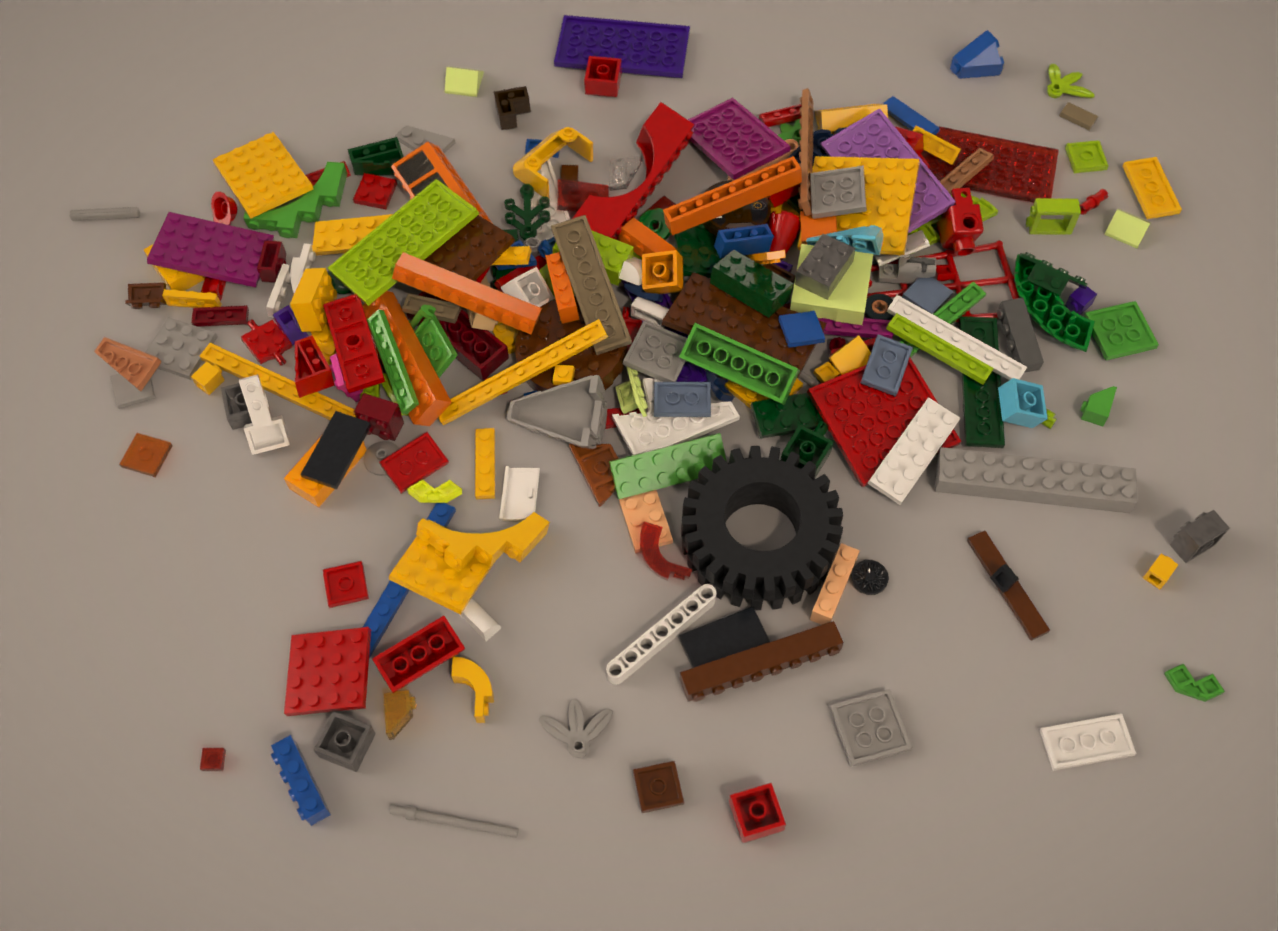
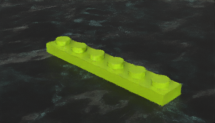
M898 313L895 314L886 328L888 331L984 385L994 369Z

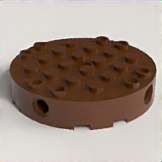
M575 296L580 320L562 324L555 299L540 307L542 310L531 335L519 330L515 342L517 362L586 326ZM626 345L596 355L594 347L591 346L557 365L574 366L573 381L590 375H599L606 390L613 384L617 376L622 373L625 367L622 364L628 352V347ZM555 366L526 381L534 391L543 392L559 386L553 384Z

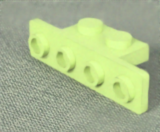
M626 366L630 380L615 387L620 408L623 414L639 408L643 417H646L648 405L644 399L645 394L641 388L642 384L638 377L639 373L637 370Z

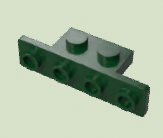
M1028 252L1025 254L1020 253L1019 259L1034 265L1027 278L1028 282L1058 296H1061L1068 282L1084 289L1087 288L1088 283L1085 282L1086 279L1078 275L1075 277L1068 275L1069 271L1060 267L1055 269L1051 267L1052 264L1046 260L1040 262L1035 259L1036 256Z

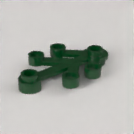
M524 184L520 188L521 198L524 199V211L516 206L515 201L511 198L506 199L504 202L505 208L512 211L505 214V222L517 228L520 237L524 241L530 237L535 238L537 229L551 219L550 212L544 210L550 206L548 197H541L539 204L531 210L534 188L530 184ZM540 213V218L532 224L531 220ZM515 214L524 220V224L516 220Z

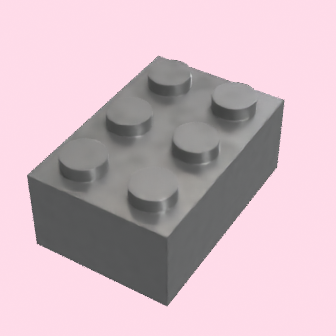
M822 234L796 271L795 285L828 300L853 263L855 248Z

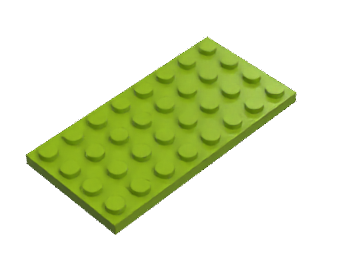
M436 179L332 263L328 270L369 306L398 282L392 279L395 264L403 252L425 260L477 217L479 212L475 207Z

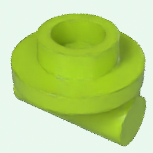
M1046 409L1048 419L1041 424L1051 429L1057 419L1054 417V412Z

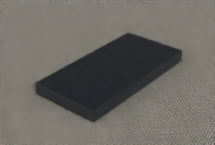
M335 411L301 472L302 478L338 489L371 428V423Z
M754 607L747 608L679 635V640L692 668L770 642Z

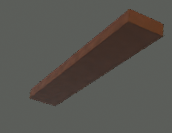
M986 531L968 538L967 542L990 577L1002 565L1007 564ZM1019 581L1005 593H1002L998 588L1031 641L1049 633V627Z

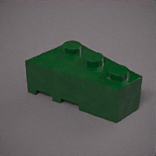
M398 137L348 149L355 175H364V173L394 175L395 172L391 166L404 157ZM405 162L399 165V167L407 170Z

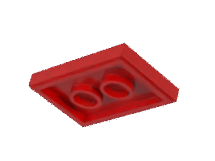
M426 432L381 460L379 464L402 494L410 486L447 465L449 460L429 433Z

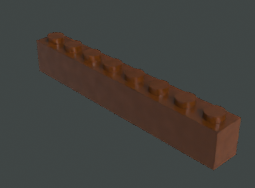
M832 621L680 672V682L687 701L693 700L697 702L704 699L706 695L712 693L713 695H718L727 688H739L745 682L751 680L752 682H757L766 675L780 674L786 668L795 669L804 662H816L825 655L834 656L840 652L844 642L835 622Z

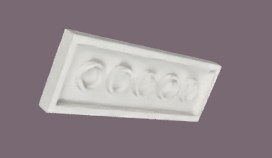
M928 397L870 478L868 484L901 505L961 418Z

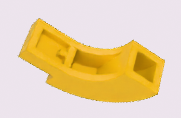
M452 657L451 677L453 682L468 685L474 690V717L477 723H485V716H489V703H494V694L490 680L485 671L473 661L462 657Z

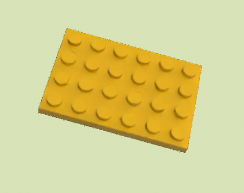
M274 132L212 159L214 165L250 219L314 190L311 182Z

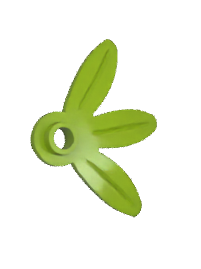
M1050 64L1048 73L1051 84L1048 85L1047 92L1051 98H1059L1063 93L1084 98H1093L1095 96L1093 92L1084 87L1069 86L1077 82L1082 77V73L1072 72L1060 79L1061 72L1056 64Z

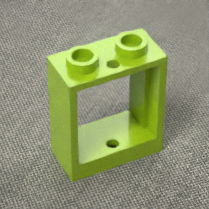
M1036 198L1034 205L1030 207V215L1026 218V227H1029V234L1071 235L1081 213L1079 199ZM1041 215H1064L1063 219H1040Z

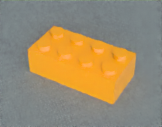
M320 438L284 478L290 490L318 508L334 491V488L302 478L301 472ZM364 441L362 442L344 478L367 451Z

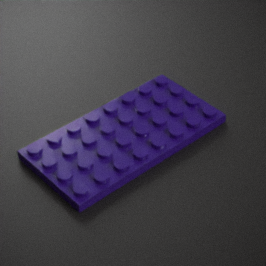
M564 15L554 67L587 69L589 56L620 58L622 60V73L683 78L690 26Z

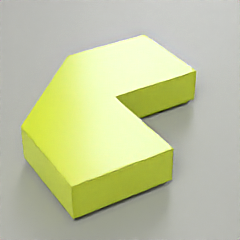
M424 480L407 488L408 494L420 503H448L462 494V488L451 480L435 489Z

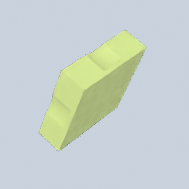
M801 244L797 270L814 245ZM855 251L853 263L828 300L795 285L794 282L790 310L799 313L815 311L817 318L862 325L873 254Z

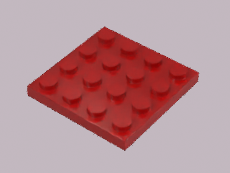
M369 627L292 635L284 714L286 716L366 709L371 629Z

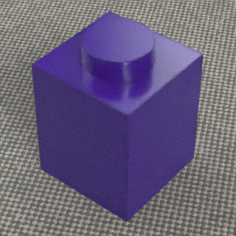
M1088 286L1086 289L1078 287L1069 296L1065 306L1071 312L1075 311L1081 315L1093 304L1097 293Z

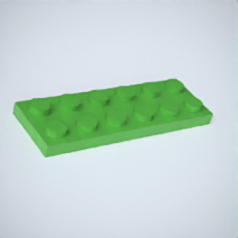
M721 433L609 461L617 498L623 499L698 479V473L704 466L712 471L713 459L719 455H722L727 462Z

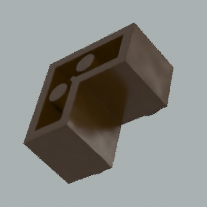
M527 87L494 91L495 106L501 130L516 128V115L531 112Z

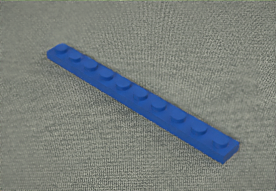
M436 503L427 520L447 527L456 509L446 503ZM391 580L363 626L371 629L369 659L409 592V589Z

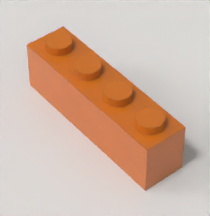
M634 217L621 228L622 231L617 239L634 246V252L642 257V254L676 250L674 246Z
M560 252L545 255L561 323L580 320L571 282Z

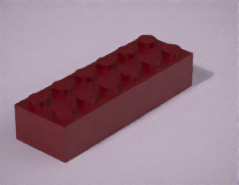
M424 291L418 295L427 298L446 301ZM462 309L455 324L438 320L458 355L456 359L482 381L509 359L507 345L488 330L472 328L468 314ZM406 313L409 320H412L415 316L414 314ZM423 317V318L421 319V321L418 323L417 327H419V325L422 323V321L425 319V317Z

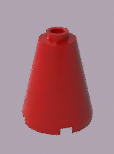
M781 211V213L771 212L768 226L774 238L769 252L785 250V254H787L801 231L800 217L787 211Z

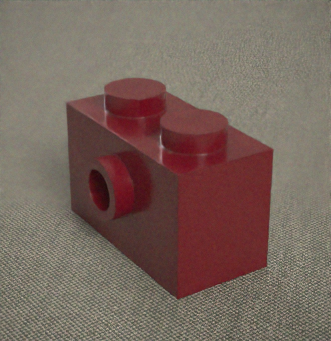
M264 240L257 266L262 282L275 283L282 264H286L287 254L282 241Z

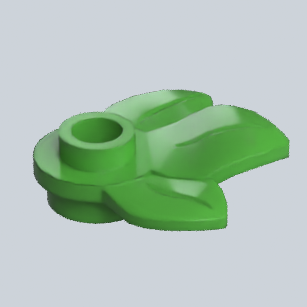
M800 119L795 122L794 126L786 123L781 124V133L778 136L784 141L794 139L799 145V141H801L799 130L802 129Z

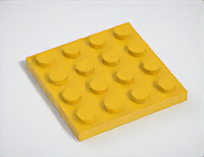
M428 520V521H430L431 523H433V524H435V525H437V526L446 528V527L441 526V525H439V524H437V523H435V522H433V521H431V520ZM416 536L390 573L389 580L461 615L491 567L473 557L459 572L455 568L449 567L443 561L445 553L439 552L434 546Z

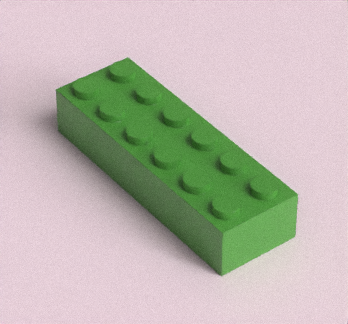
M694 323L679 356L691 364L782 405L785 404L800 372L794 366L697 323Z

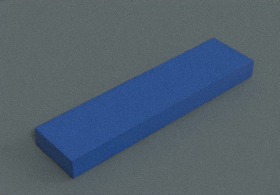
M892 96L883 103L887 104L888 114L913 131L914 127L918 126L934 135L940 132L937 125L896 97Z

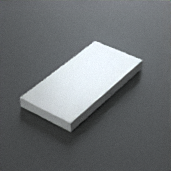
M1122 713L1040 729L1053 771L1136 755Z

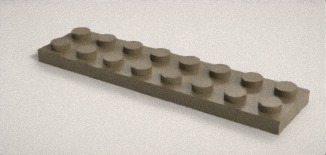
M586 215L552 225L551 229L585 325L587 326L599 319L608 335L606 339L593 345L596 355L632 344Z

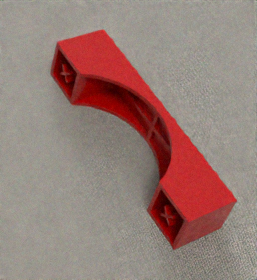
M660 102L643 124L636 141L646 166L644 182L631 192L620 196L597 197L590 195L572 219L586 215L592 231L617 240L622 231L621 228L633 217L635 218L638 209L642 208L647 201L646 198L652 195L656 188L655 186L660 184L665 172L668 173L672 167L673 161H676L682 149L684 150L687 147L694 133L692 129L695 124Z

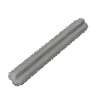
M138 207L70 211V218L73 221L136 218L140 216Z

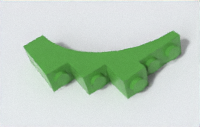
M327 162L323 174L313 186L314 190L307 192L298 200L286 206L266 211L251 219L245 212L244 220L247 227L253 230H276L279 232L280 237L298 238L301 222H318L323 205L340 207L347 178L345 164Z

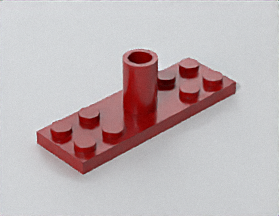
M353 294L323 304L348 393L386 382L361 299Z

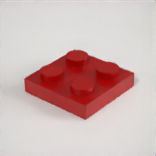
M364 173L354 195V203L387 210L398 184L397 179Z

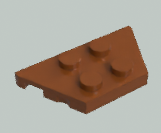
M569 444V449L599 507L602 506L616 491L609 461L619 458L611 444L596 445L595 449L581 448Z

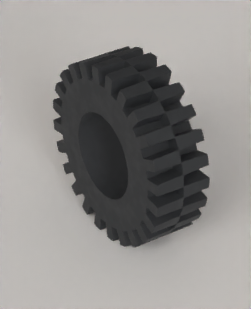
M751 446L748 458L743 457L740 448L731 450L729 463L725 461L722 455H719L713 459L712 471L704 466L698 473V482L692 480L688 487V498L685 497L683 501L681 523L682 551L684 555L688 554L687 565L690 571L698 570V582L701 585L712 583L716 589V597L721 600L727 592L731 594V605L737 607L741 606L742 600L745 598L752 600L751 607H754L755 610H761L763 601H770L772 610L782 608L784 598L788 597L792 605L801 601L804 590L811 595L817 590L819 580L825 581L842 537L843 527L841 523L843 520L842 508H837L839 501L837 491L828 492L829 478L823 474L815 479L817 466L814 463L808 461L801 469L798 467L800 455L791 451L785 462L779 460L780 448L771 446L769 458L761 457L760 446ZM755 504L767 505L778 509L789 518L794 526L796 536L781 548L771 551H758L747 548L737 542L729 533L725 523L735 511L742 507Z

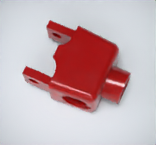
M970 187L953 188L951 194L956 202L954 206L949 207L946 212L941 214L942 217L937 222L941 245L944 249H954L955 256H967L976 251L975 241L984 231L980 205L973 204Z

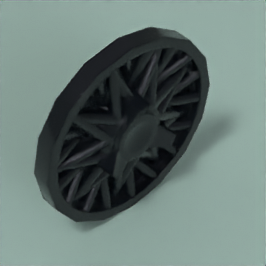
M863 560L853 568L851 580L859 592L866 595H876L887 587L889 576L886 568L881 563L874 560Z

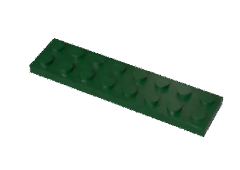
M960 317V330L999 351L997 318ZM994 371L991 372L984 385L962 373L965 446L1004 448L1005 446L1004 422L1002 421L998 387L1001 386V375Z

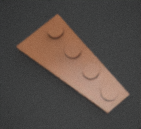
M106 337L103 338L94 351L140 392L162 362L157 357Z

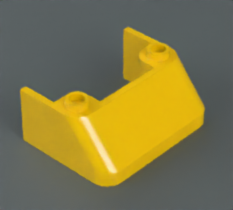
M565 127L551 133L513 165V175L524 184H530L534 191L542 197L549 198V180L538 173L542 165L565 145L592 162L593 142L574 128Z

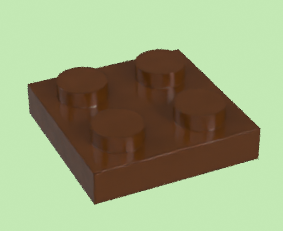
M675 761L633 769L642 813L684 805Z

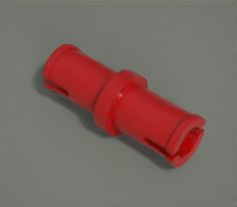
M1100 189L1096 194L1087 197L1086 201L1080 204V214L1085 215L1091 209L1097 208L1103 200L1109 197L1108 192L1105 189Z

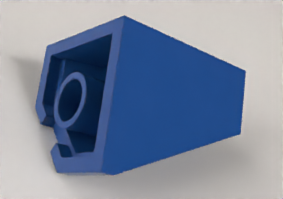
M986 30L953 56L950 66L951 71L959 79L1001 75L1004 60L1003 56L1000 57L997 48L1000 47L998 40L989 30Z

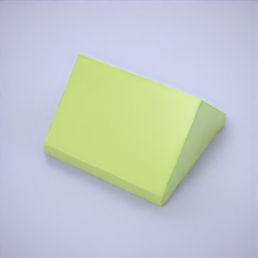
M446 67L445 93L477 97L484 71Z
M1117 209L1104 235L1138 248L1151 222Z

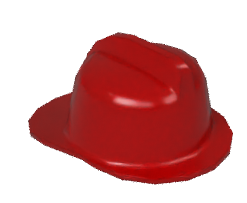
M221 191L213 194L211 207L214 222L230 225L237 215L236 201Z

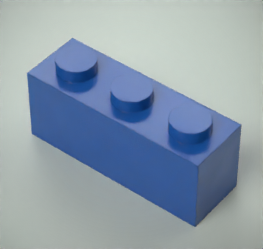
M767 224L718 230L714 247L720 258H724L733 250L743 255L769 252L774 236Z

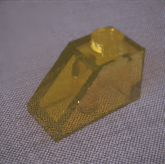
M409 690L384 693L386 735L389 740H394L413 718V709H416L415 696L412 697Z

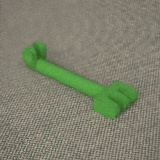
M422 305L413 319L409 320L413 330L423 317L432 320L436 308L431 305Z

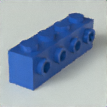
M289 735L271 745L274 751L271 757L276 765L280 764L282 771L279 772L283 782H288L291 787L288 793L292 801H297L300 806L297 812L301 820L306 819L312 826L330 816L329 809L292 736Z

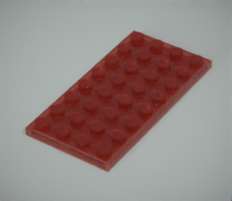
M938 126L940 132L936 136L961 149L954 164L952 165L925 150L921 153L929 163L930 171L940 182L976 150L981 148L994 154L993 160L961 188L970 187L972 191L1032 203L1035 202L1036 198L1052 197L1059 149Z

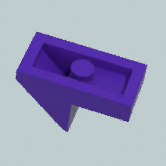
M289 305L273 314L278 327L290 340L292 346L295 345V341L309 336L307 332L301 331L294 312Z

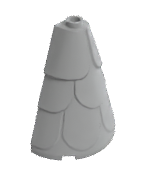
M590 375L543 392L538 391L510 402V407L507 410V419L512 424L534 433H542L556 440H562L581 448L595 449L596 444H600L602 441L607 420V401H604L602 393H605L603 382L599 375Z

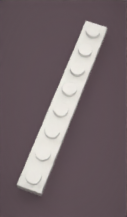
M896 295L887 309V312L893 316L896 313L900 314L994 368L993 371L1008 380L1012 378L1020 380L1027 369L1025 365Z

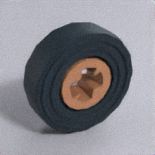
M885 294L869 296L866 300L865 318L892 320L894 316L888 313L887 309L893 300Z

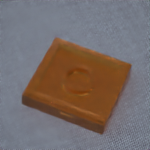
M136 433L119 465L121 468L156 478L173 445L171 442Z

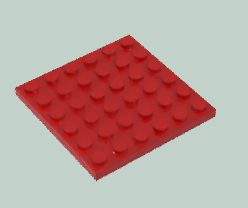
M909 357L896 396L860 383L866 365L811 387L807 391L824 423H827L828 430L861 487L868 485L870 478L928 397L937 402L911 357ZM954 429L941 447L953 448L960 445L962 441Z

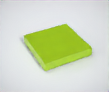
M1100 140L1066 144L1065 149L1074 173L1108 169V163Z

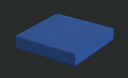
M815 311L779 316V323L789 348L825 343V336Z

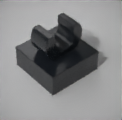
M1007 564L1002 565L990 577L1002 593L1007 592L1019 580V577L1014 574Z

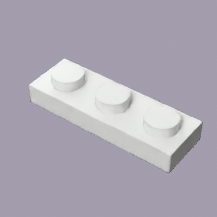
M282 264L266 306L268 317L274 318L273 314L282 308L281 301L287 295L288 283H291L290 265Z

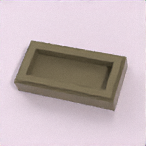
M1070 102L1066 104L1060 113V117L1087 130L1091 129L1098 118L1097 115Z

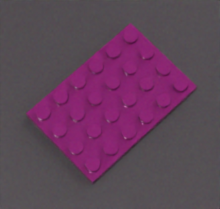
M733 97L688 119L695 124L692 129L694 133L690 141L733 180L790 152L789 144Z
M168 212L147 257V264L256 288L260 279L257 266L264 240L274 241V235Z

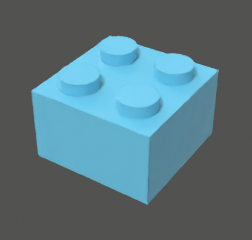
M1012 378L998 387L1003 422L1034 428L1048 419L1043 385Z

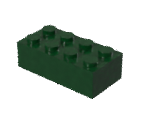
M736 250L730 252L713 266L710 284L768 318L790 300L793 287L792 282Z

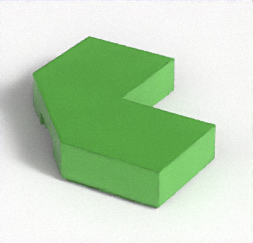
M1184 663L1164 673L1175 692L1203 702L1225 692L1214 674L1195 681Z

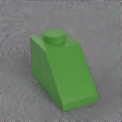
M1112 386L1091 394L1087 401H1083L1080 411L1083 412L1081 420L1103 427L1109 417L1117 387Z

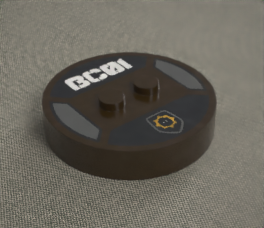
M734 180L718 182L709 187L705 192L715 189L729 182H732ZM765 197L704 222L703 225L716 237L718 230L768 225L771 205L768 198Z

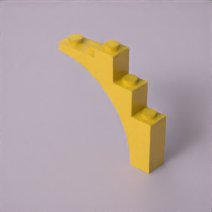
M533 512L525 520L510 528L482 534L452 531L422 518L418 522L416 535L421 540L434 546L439 552L445 553L443 561L449 567L455 568L460 572L473 557L491 567L503 553H506L510 558L521 563L547 534L550 522Z

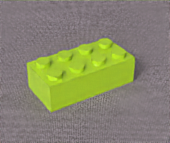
M592 231L610 283L619 286L622 280L619 276L625 260L633 258L634 246ZM557 243L553 246V254L559 252Z

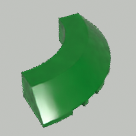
M1017 254L1014 273L1015 284L1020 298H1024L1028 313L1045 331L1056 339L1073 348L1087 352L1095 321L1087 319L1075 311H1069L1058 295L1028 282L1027 278L1034 265L1019 259L1020 254Z

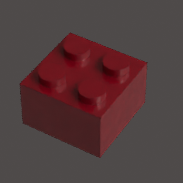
M363 393L354 410L356 418L371 423V428L367 435L374 434L383 440L395 441L404 425L399 404Z

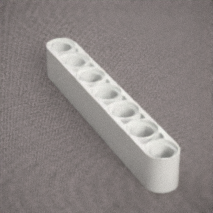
M704 584L611 660L606 667L608 681L614 685L625 681L712 608L716 602V589L710 584ZM704 594H709V595H711L712 597L709 598V599H706V598L703 597V595H704ZM690 606H694L697 608V610L690 611L687 608ZM674 619L682 620V622L679 624H676L672 621ZM664 631L667 635L661 637L657 633ZM650 644L652 647L650 649H643L642 645ZM628 657H635L636 661L628 662L626 659ZM616 669L621 671L619 675L611 674V671Z

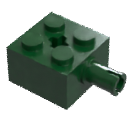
M819 421L814 431L799 424L783 450L781 460L786 462L791 451L799 454L798 467L802 469L808 461H811L817 466L816 478L829 457L834 441L824 437L828 430L827 423L822 426L824 422Z

